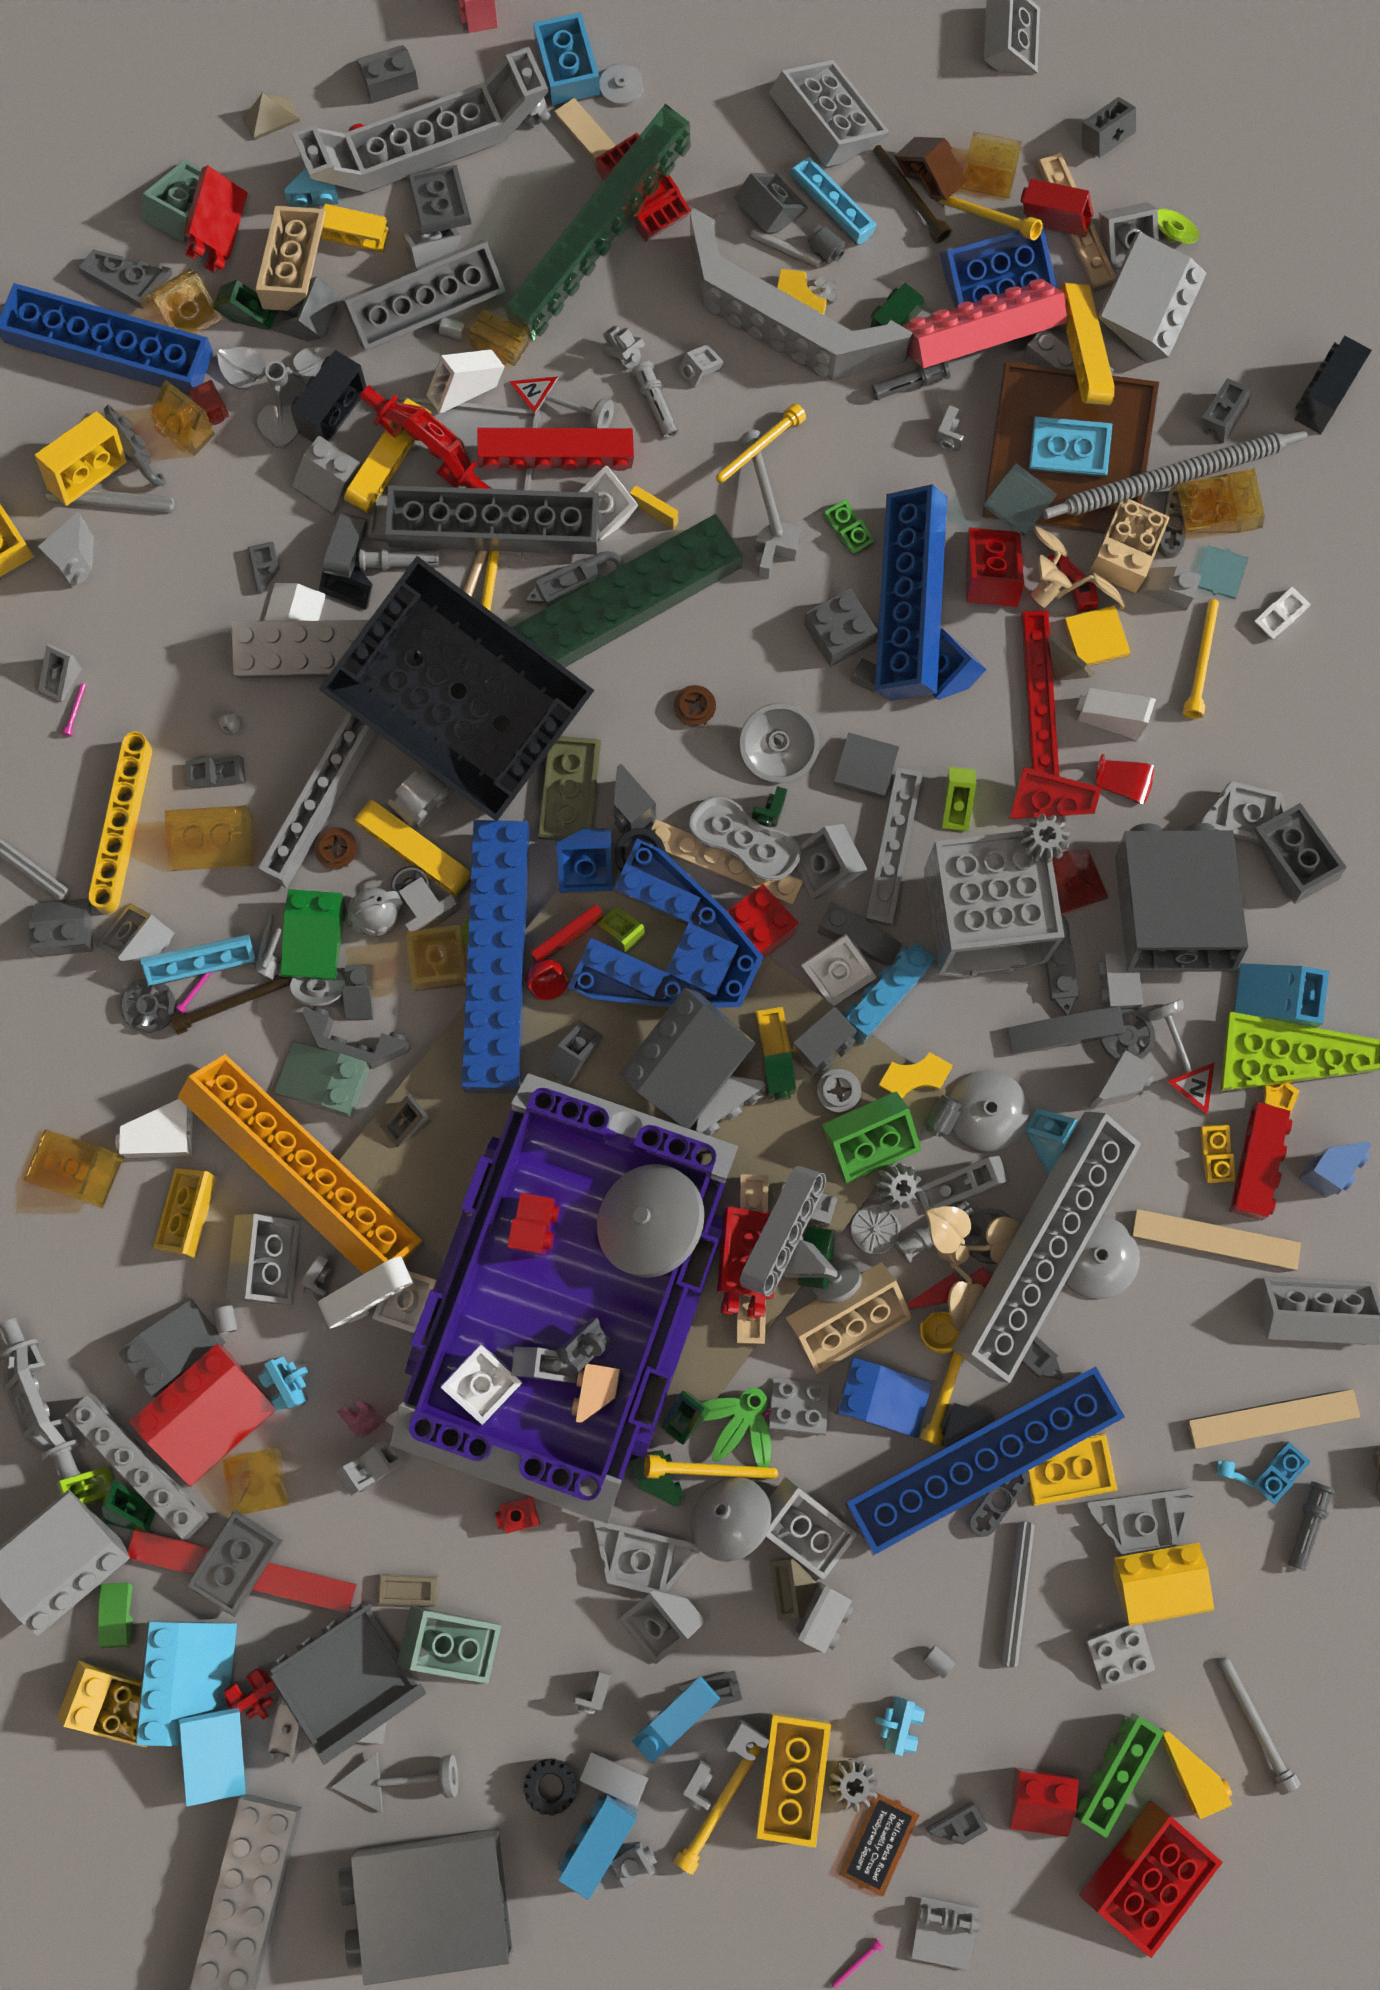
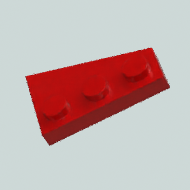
M1023 767L1009 819L1038 818L1043 813L1046 817H1051L1052 815L1095 814L1102 788Z

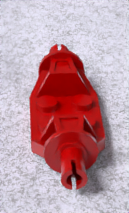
M370 385L360 394L359 399L363 400L377 412V417L373 422L376 426L380 424L394 438L400 435L406 428L410 437L424 443L434 457L444 460L436 473L454 486L453 488L465 486L466 488L492 489L474 474V469L478 463L474 461L471 464L464 442L425 408L398 403L399 396L397 395L386 400Z

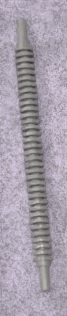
M1304 429L1285 435L1274 432L1196 456L1195 458L1193 457L1131 476L1130 478L1070 495L1062 504L1043 509V517L1049 519L1065 513L1077 516L1104 506L1151 493L1152 491L1154 492L1280 453L1286 445L1306 439L1307 432Z

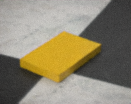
M1106 1434L1091 1436L1028 1471V1484L1033 1506L1118 1491Z

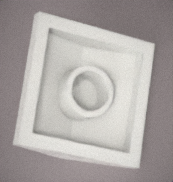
M608 466L600 470L579 491L599 493L598 538L600 540H603L625 525L638 506L637 502Z
M275 583L264 621H318L326 595L298 583Z
M847 934L801 963V966L817 988L833 1006L877 978L862 952Z
M408 1271L413 1283L377 1304L372 1319L415 1333L430 1290H434L437 1280Z
M479 1344L440 1387L483 1425L522 1384V1381L517 1376H511L512 1371L497 1356Z

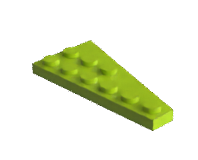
M1229 1012L1227 1015L1220 1092L1380 1071V1039L1236 1012Z

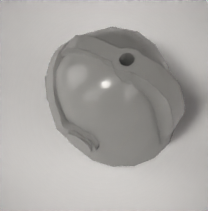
M376 887L362 889L353 897L347 908L346 914L348 916L346 921L348 925L352 926L351 929L367 936H381L391 932L398 924L399 909L402 905L398 892H386Z

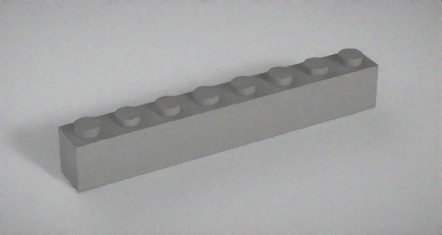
M350 712L346 714L258 867L263 877L286 889L376 734L373 729Z

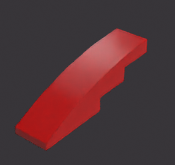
M984 1267L969 1275L972 1279V1284H980L984 1289L993 1274L989 1276ZM953 1272L908 1302V1309H918L947 1303L951 1287L959 1281L955 1273Z

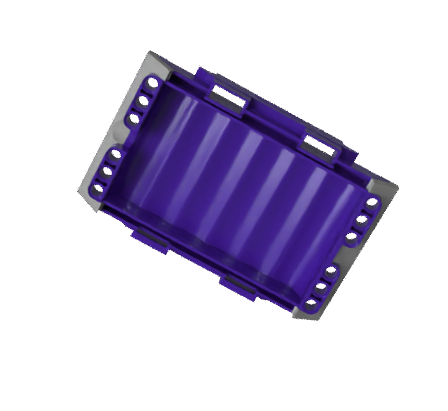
M528 1073L511 1103L512 1108L501 1138L492 1136L484 1156L479 1158L461 1207L463 1211L438 1280L434 1290H430L410 1344L413 1347L405 1369V1373L411 1375L412 1378L404 1400L398 1408L390 1446L608 1524L631 1454L645 1459L722 1237L723 1217L715 1214L734 1162L738 1146ZM542 1096L551 1099L550 1106L545 1109H540L536 1106V1101ZM566 1106H575L578 1109L576 1116L573 1118L563 1116L562 1112ZM593 1115H601L605 1121L602 1126L596 1128L589 1124V1119ZM647 1133H653L658 1137V1141L653 1146H647L642 1142L643 1136ZM679 1142L683 1144L685 1151L681 1155L671 1154L669 1147L672 1143ZM699 1152L709 1153L712 1158L710 1163L706 1165L699 1164L695 1158ZM644 1165H666L683 1173L697 1187L704 1206V1224L699 1241L714 1246L699 1288L683 1282L693 1252L674 1270L664 1275L650 1278L636 1277L618 1269L603 1253L597 1234L599 1210L607 1192L627 1172ZM488 1167L490 1168L489 1174L487 1176L486 1182L481 1192L476 1209H473L474 1202L476 1200L478 1191L480 1189L481 1183L483 1181L484 1175ZM520 1193L554 1198L556 1200L555 1205L560 1206L557 1223L552 1222L550 1230L554 1234L552 1251L547 1250L546 1256L513 1251L507 1247L512 1220L516 1219ZM441 1300L425 1345H422L437 1302ZM591 1318H598L601 1330L609 1337L610 1342L605 1346V1351L600 1356H595L588 1364L620 1369L616 1399L584 1423H577V1416L572 1415L574 1398L580 1399L581 1387H577V1383L518 1377L522 1384L483 1425L440 1387L479 1344L497 1356L512 1371L515 1347H536L556 1351ZM650 1375L667 1380L652 1426L635 1420ZM422 1420H427L431 1425V1431L427 1436L421 1437L416 1431L417 1424ZM448 1430H455L458 1433V1442L454 1446L449 1447L444 1443V1434ZM481 1439L486 1444V1451L483 1455L477 1457L471 1452V1444L475 1440ZM531 1459H537L541 1464V1471L536 1476L528 1475L525 1470L526 1463ZM557 1469H564L568 1472L569 1480L563 1486H558L553 1482V1474ZM588 1478L594 1480L597 1486L595 1493L591 1496H585L580 1490L581 1482Z

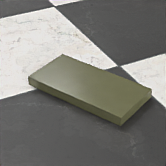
M560 736L546 755L538 839L561 841L582 829L593 828L601 750L600 739Z

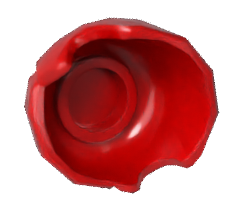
M543 960L535 963L527 971L525 979L528 990L532 992L537 1000L555 999L561 996L569 985V979L563 966L552 960Z

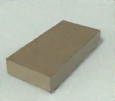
M380 1574L378 1604L437 1606L438 1576Z

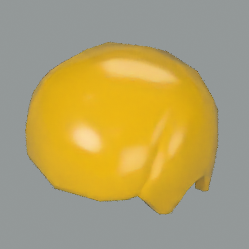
M932 1312L920 1324V1338L926 1348L934 1353L946 1354L953 1351L952 1347L961 1331H957L953 1326L949 1312Z

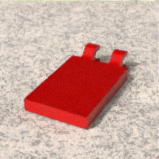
M209 165L201 169L183 235L189 238L185 255L194 260L196 254L202 257L206 249L210 253L205 263V268L215 273L216 267L223 270L225 261L230 259L248 192Z
M734 1207L724 1208L717 1292L725 1293L721 1304V1314L733 1315V1313H738L739 1295L751 1297L747 1309L748 1318L759 1319V1317H765L766 1299H773L774 1292L770 1296H765L745 1289L740 1285V1277L771 1213Z

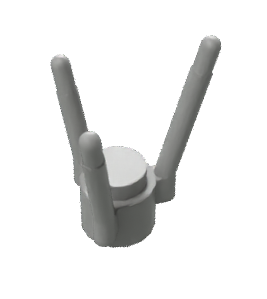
M273 914L268 916L258 957L254 963L256 966L253 970L271 980L274 979L275 975L281 976V964H278L280 959L272 955L281 934L280 928L276 929L267 953L265 952L272 928Z

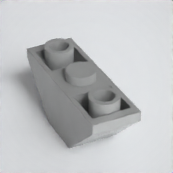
M730 1076L699 1116L696 1131L708 1136L713 1135L721 1128L718 1124L725 1119L732 1121L743 1112L741 1108L749 1102L751 1105H754L765 1096L763 1092L766 1090L767 1085L761 1080Z

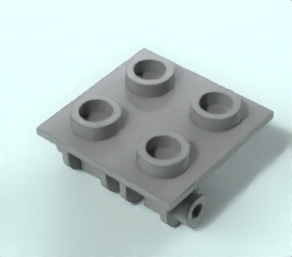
M773 1378L769 1429L774 1431H791V1433L799 1432V1434H816V1436L826 1435L829 1384Z
M1127 1623L1118 1628L1113 1626L1111 1631L1106 1629L1104 1630L1105 1633L1095 1636L1090 1635L1088 1636L1089 1639L1084 1641L1087 1651L1091 1653L1102 1690L1156 1670L1142 1624L1129 1626Z
M921 1896L911 1958L970 1971L976 1932H979L980 1920H978L980 1908Z

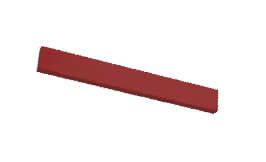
M1022 611L1021 621L1031 769L1059 776L1053 671L1048 640L1050 635L1049 611Z
M134 1530L128 1555L132 1560L193 1575L210 1547L150 1532L143 1533ZM269 1563L253 1590L347 1613L351 1609L357 1584Z

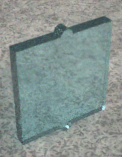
M1207 545L1198 572L1202 576L1197 588L1212 592L1214 596L1219 594L1236 599L1249 557L1233 553L1230 549L1223 550Z

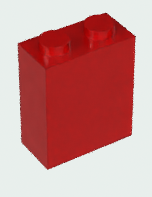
M1030 178L1028 187L1023 188L1021 203H1023L1026 218L1033 217L1041 220L1046 229L1086 237L1094 215L1089 190Z

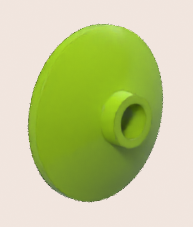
M1158 210V228L1163 232L1166 240L1185 244H1193L1198 240L1199 231L1188 218L1173 210Z

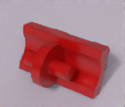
M259 1666L246 1676L253 1687L252 1690L245 1694L238 1682H235L223 1692L229 1706L228 1709L238 1708L239 1712H242L249 1706H253L245 1712L249 1720L257 1714L262 1720H265L269 1717L267 1708L275 1703L271 1696L261 1700V1698L276 1689L267 1672Z

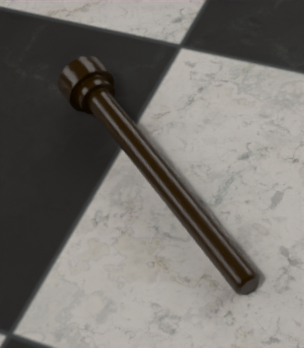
M875 146L873 153L930 226L931 238L937 244L946 240L952 232L946 221L937 220L882 146Z
M293 977L277 978L189 1014L187 1012H176L169 1015L176 1034H183L188 1032V1028L192 1027L193 1023L289 986Z

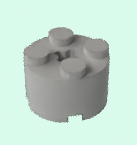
M421 767L422 773L419 774L417 771H414L395 791L398 795L395 801L390 798L387 803L411 827L416 825L419 829L430 819L428 814L434 808L437 810L442 808L449 799L447 797L448 788L424 767Z

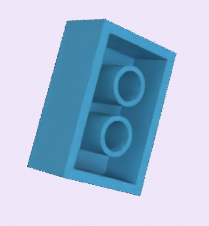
M582 13L533 23L535 45L552 105L565 103L573 98L578 100L600 95L599 74Z
M606 1794L604 1798L599 1796L590 1810L589 1816L592 1817L590 1823L586 1824L583 1822L574 1837L573 1843L576 1844L574 1850L567 1849L559 1863L557 1870L561 1873L558 1881L589 1900L637 1820L638 1811L609 1794Z

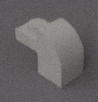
M781 522L783 535L779 538L773 535L770 525L760 531L755 543V551L758 552L755 567H759V577L769 579L775 556L795 561L801 539L802 526Z
M391 1438L373 1446L361 1457L336 1471L343 1486L351 1496L365 1491L405 1462L398 1449L390 1446Z

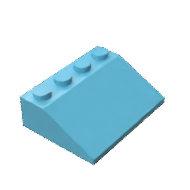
M148 1620L136 1745L181 1746L178 1719L228 1709L229 1706L223 1692L231 1686L237 1623Z

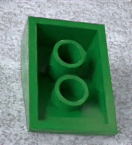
M288 889L284 912L281 977L336 981L346 910L342 893Z

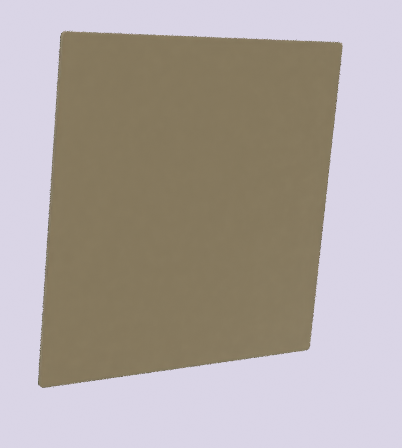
M611 841L613 891L559 893L558 888L526 928L520 1086L529 1073L681 1126L637 1093L619 1076V1073L669 1009L668 1007L591 999L568 988L561 996L555 999L537 1000L532 992L528 990L525 982L527 971L535 964L531 951L594 904H597L601 909L603 917L617 906L642 923L645 937L626 954L666 972L687 925L614 891L621 871L615 860L616 844ZM625 851V860L627 861L630 854ZM597 923L547 959L556 961L563 966L569 983L590 938L621 951L599 928ZM768 956L762 960L741 1007L717 1008L756 1043L731 1075L734 1077L764 1081L761 1068L763 1052L756 1011L783 1007L790 1049L792 1050L793 1042L834 1007ZM465 1005L339 1160L345 1168L423 1240L422 1243L444 1260L463 1212L461 1207L479 1158L484 1156L492 1136L501 1138L512 1108L511 1103L516 1094L464 1092L462 1088ZM581 1021L603 1035V1038L582 1070L568 1084L547 1071L546 1067L557 1045ZM873 1034L863 1045L856 1041L853 1044L854 1047L845 1056L841 1057L838 1054L835 1057L833 1066L828 1070H847L857 1077L861 1086V1096L858 1103L853 1109L840 1113L830 1112L821 1105L817 1095V1087L823 1075H820L818 1072L812 1077L792 1055L796 1091L795 1094H791L790 1099L784 1101H775L774 1098L768 1099L765 1090L763 1092L765 1096L754 1105H751L750 1102L741 1108L743 1112L732 1121L728 1119L718 1124L721 1128L711 1135V1137L738 1146L715 1214L723 1217L724 1208H740L741 1174L769 1175L768 1213H771L780 1196L784 1181L787 1182L792 1170L796 1166H802L824 1173L826 1185L823 1194L838 1198L829 1227L808 1222L802 1234L803 1241L807 1227L835 1230V1242L877 1185H875L874 1181H881L882 1177L878 1171L883 1170L887 1172V1166L846 1183L828 1146L822 1124L889 1095L890 1093L878 1086L890 1064L894 1062L900 1065H912V1063ZM836 1080L835 1089L827 1093L836 1094L839 1102H841L843 1093L850 1091V1089H842L838 1080ZM943 1086L940 1090L929 1087L917 1088L910 1091L903 1098V1101L910 1110L916 1133L924 1124L937 1099L940 1100L942 1094H946ZM411 1094L428 1115L431 1122L401 1146L396 1147L380 1126L406 1095ZM542 1096L536 1101V1106L540 1109H545L551 1104V1099L546 1096ZM569 1105L563 1109L562 1114L566 1118H573L578 1113V1109L575 1106ZM593 1115L589 1119V1124L597 1128L603 1125L605 1119L601 1115ZM698 1119L690 1128L691 1130L696 1131ZM647 1133L642 1138V1142L647 1146H653L658 1141V1137L653 1133ZM675 1142L670 1145L669 1151L673 1155H681L685 1151V1147L683 1144ZM704 1151L699 1152L695 1157L696 1161L702 1165H706L712 1160L711 1155ZM488 1167L484 1175L483 1181L481 1183L480 1189L478 1191L476 1200L474 1202L473 1209H476L481 1192L483 1190L484 1184L489 1174L490 1168ZM721 1240L656 1425L676 1442L678 1441L661 1427L679 1394L683 1390L687 1391L701 1403L717 1399L757 1346V1344H736L737 1313H733V1315L721 1314V1304L725 1293L717 1292ZM698 1241L683 1280L684 1283L700 1287L714 1246ZM781 1277L774 1291V1298L766 1299L765 1334L801 1286L798 1285V1278ZM650 1375L638 1412L653 1423L667 1380Z

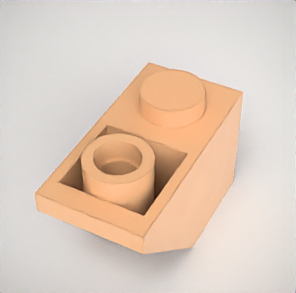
M586 1364L585 1370L579 1371L576 1386L581 1387L580 1399L574 1398L572 1415L577 1416V1423H584L616 1399L620 1369Z

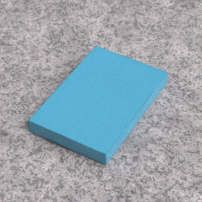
M1035 416L1029 470L1107 477L1113 423Z
M233 1708L178 1719L186 1807L246 1794L239 1709Z

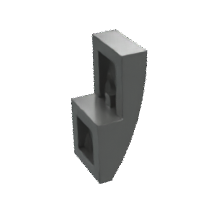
M240 755L213 759L209 756L185 761L186 783L189 788L220 787L245 783L244 759Z

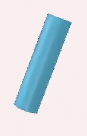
M810 157L791 168L790 176L858 245L864 243L873 234L877 224Z
M250 934L141 958V965L148 986L256 962Z

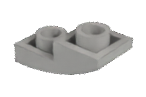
M591 1752L579 1781L629 1804L638 1806L649 1778Z

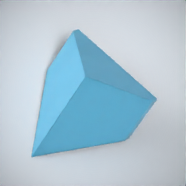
M1036 1108L1025 1133L1028 1135L1049 1176L1078 1121L1074 1118Z

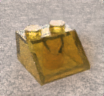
M191 268L147 293L159 316L168 327L199 334L223 319L221 314L213 309L214 302L198 274Z
M166 380L161 386L151 412L155 422L154 428L163 437L167 435L171 437L179 450L182 452L187 450L195 456L212 439L215 433L205 410Z

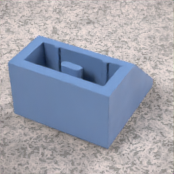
M1362 1142L1328 1148L1311 1158L1298 1179L1325 1197L1335 1193L1338 1195L1342 1190H1348L1355 1180L1352 1174L1356 1168H1362L1369 1159L1370 1154L1367 1151L1371 1144Z

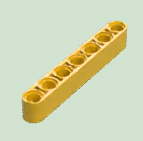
M1063 283L1060 291L1064 293L1068 321L1064 325L1082 402L1085 404L1111 405L1114 397V382L1090 285Z
M137 731L128 733L122 741L89 891L90 903L102 914L115 912L120 903L152 756L150 743L142 733ZM143 743L141 749L132 751L135 744ZM137 768V772L134 775L127 776V772L130 769ZM132 793L128 801H121L124 794ZM126 818L123 826L116 827V822L119 819ZM114 844H121L117 852L110 853V849ZM115 869L112 877L104 878L108 870ZM109 894V900L105 904H99V899L103 895Z

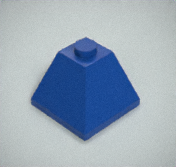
M943 628L940 629L937 693L932 694L937 700L969 689L987 670Z
M611 828L582 829L556 843L559 893L613 891Z

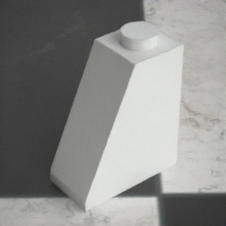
M491 349L441 355L426 396L437 411L443 413L497 387L505 366Z
M1089 688L1086 696L1081 695L1076 710L1080 711L1077 720L1138 740L1149 722L1156 699Z
M177 1099L120 1126V1134H117L115 1138L116 1150L125 1158L192 1156L193 1111L180 1099Z

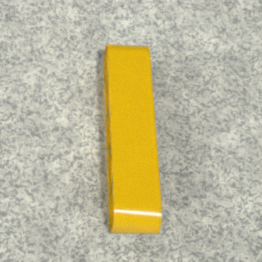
M409 398L404 401V404L421 406ZM406 428L396 438L385 430L349 485L344 495V501L365 513L370 512L416 441L408 435Z
M370 799L353 819L354 823L411 866L421 869L429 879L451 895L457 897L471 879V872L375 801Z

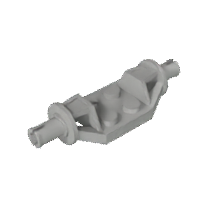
M17 1318L6 1320L0 1324L8 1344V1348L0 1353L1 1360L7 1359L3 1389L23 1439L43 1452L40 1455L41 1460L50 1458L55 1460L62 1480L80 1475L71 1454L73 1448L80 1444L79 1440H74L67 1418L50 1422L48 1405L44 1401L42 1402L38 1393L39 1384L33 1374L39 1372L45 1366L37 1349L39 1345L38 1339L25 1340Z

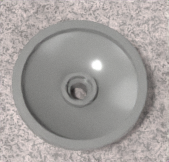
M772 703L757 709L746 720L740 734V751L745 764L755 775L770 782H788L805 774L814 764L820 747L818 729L812 718L801 708L788 703ZM781 735L784 739L781 743H775L774 737Z
M996 1071L972 1073L962 1079L950 1095V1098L962 1104L959 1109L961 1113L952 1131L963 1144L981 1152L1005 1150L1021 1138L1028 1126L1030 1108L1027 1096L1015 1080L1003 1073ZM987 1104H993L996 1111L994 1113L988 1112L986 1109Z
M1102 1216L1065 1282L1068 1287L1081 1296L1091 1299L1114 1297L1126 1290L1135 1279L1140 1263L1138 1245L1131 1232L1120 1222ZM1098 1250L1105 1252V1260L1098 1259Z
M730 1477L714 1483L703 1492L693 1508L690 1529L694 1543L702 1553L716 1561L730 1562L746 1557L762 1543L767 1535L772 1515L770 1501L760 1486L746 1478ZM725 1509V1512L720 1515L721 1511Z

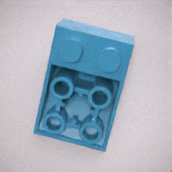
M1241 963L1234 1012L1318 1028L1323 1024L1329 971L1304 966Z

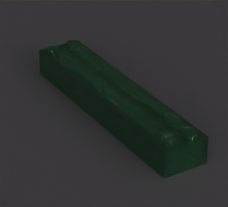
M665 103L504 306L509 322L531 340H534L537 335L540 337L544 334L549 326L548 321L553 315L556 317L564 308L563 302L569 295L572 297L580 287L579 282L584 276L588 277L593 272L600 256L604 257L609 252L612 246L611 242L616 236L620 237L628 226V220L632 215L636 217L644 206L643 201L648 195L652 197L660 185L659 181L663 176L667 177L675 167L674 162L679 156L683 157L691 147L689 121Z
M715 513L512 628L563 667H567L741 569L743 555Z

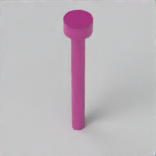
M83 683L80 685L67 726L63 727L61 732L68 737H72L73 734L71 728L86 687Z
M212 972L204 973L184 1001L175 1006L181 1013L186 1012L187 1009L185 1007Z
M877 1938L872 1941L873 1945L832 1983L835 1988L876 1950L881 1951L884 1948Z

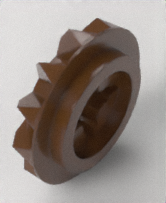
M699 685L683 688L674 700L676 717L684 724L694 727L706 724L713 718L716 710V701L713 694L707 688ZM701 698L699 707L702 710L696 709L690 714V705L688 703L694 704Z
M339 827L323 831L316 839L314 845L317 860L324 867L335 870L348 867L349 863L355 860L358 850L355 837L348 830ZM336 839L340 847L345 848L338 852L337 858H335L333 851H328L329 848L334 847Z

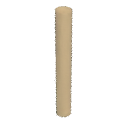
M478 550L463 590L471 597L486 561L487 551Z

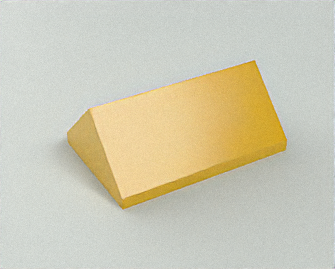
M174 1169L153 1249L190 1258L196 1257L217 1177L207 1171Z

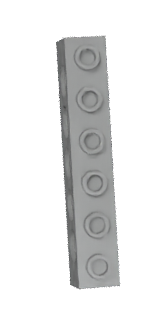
M86 1395L66 1414V1417L181 1539H190L210 1519L204 1510L96 1396Z

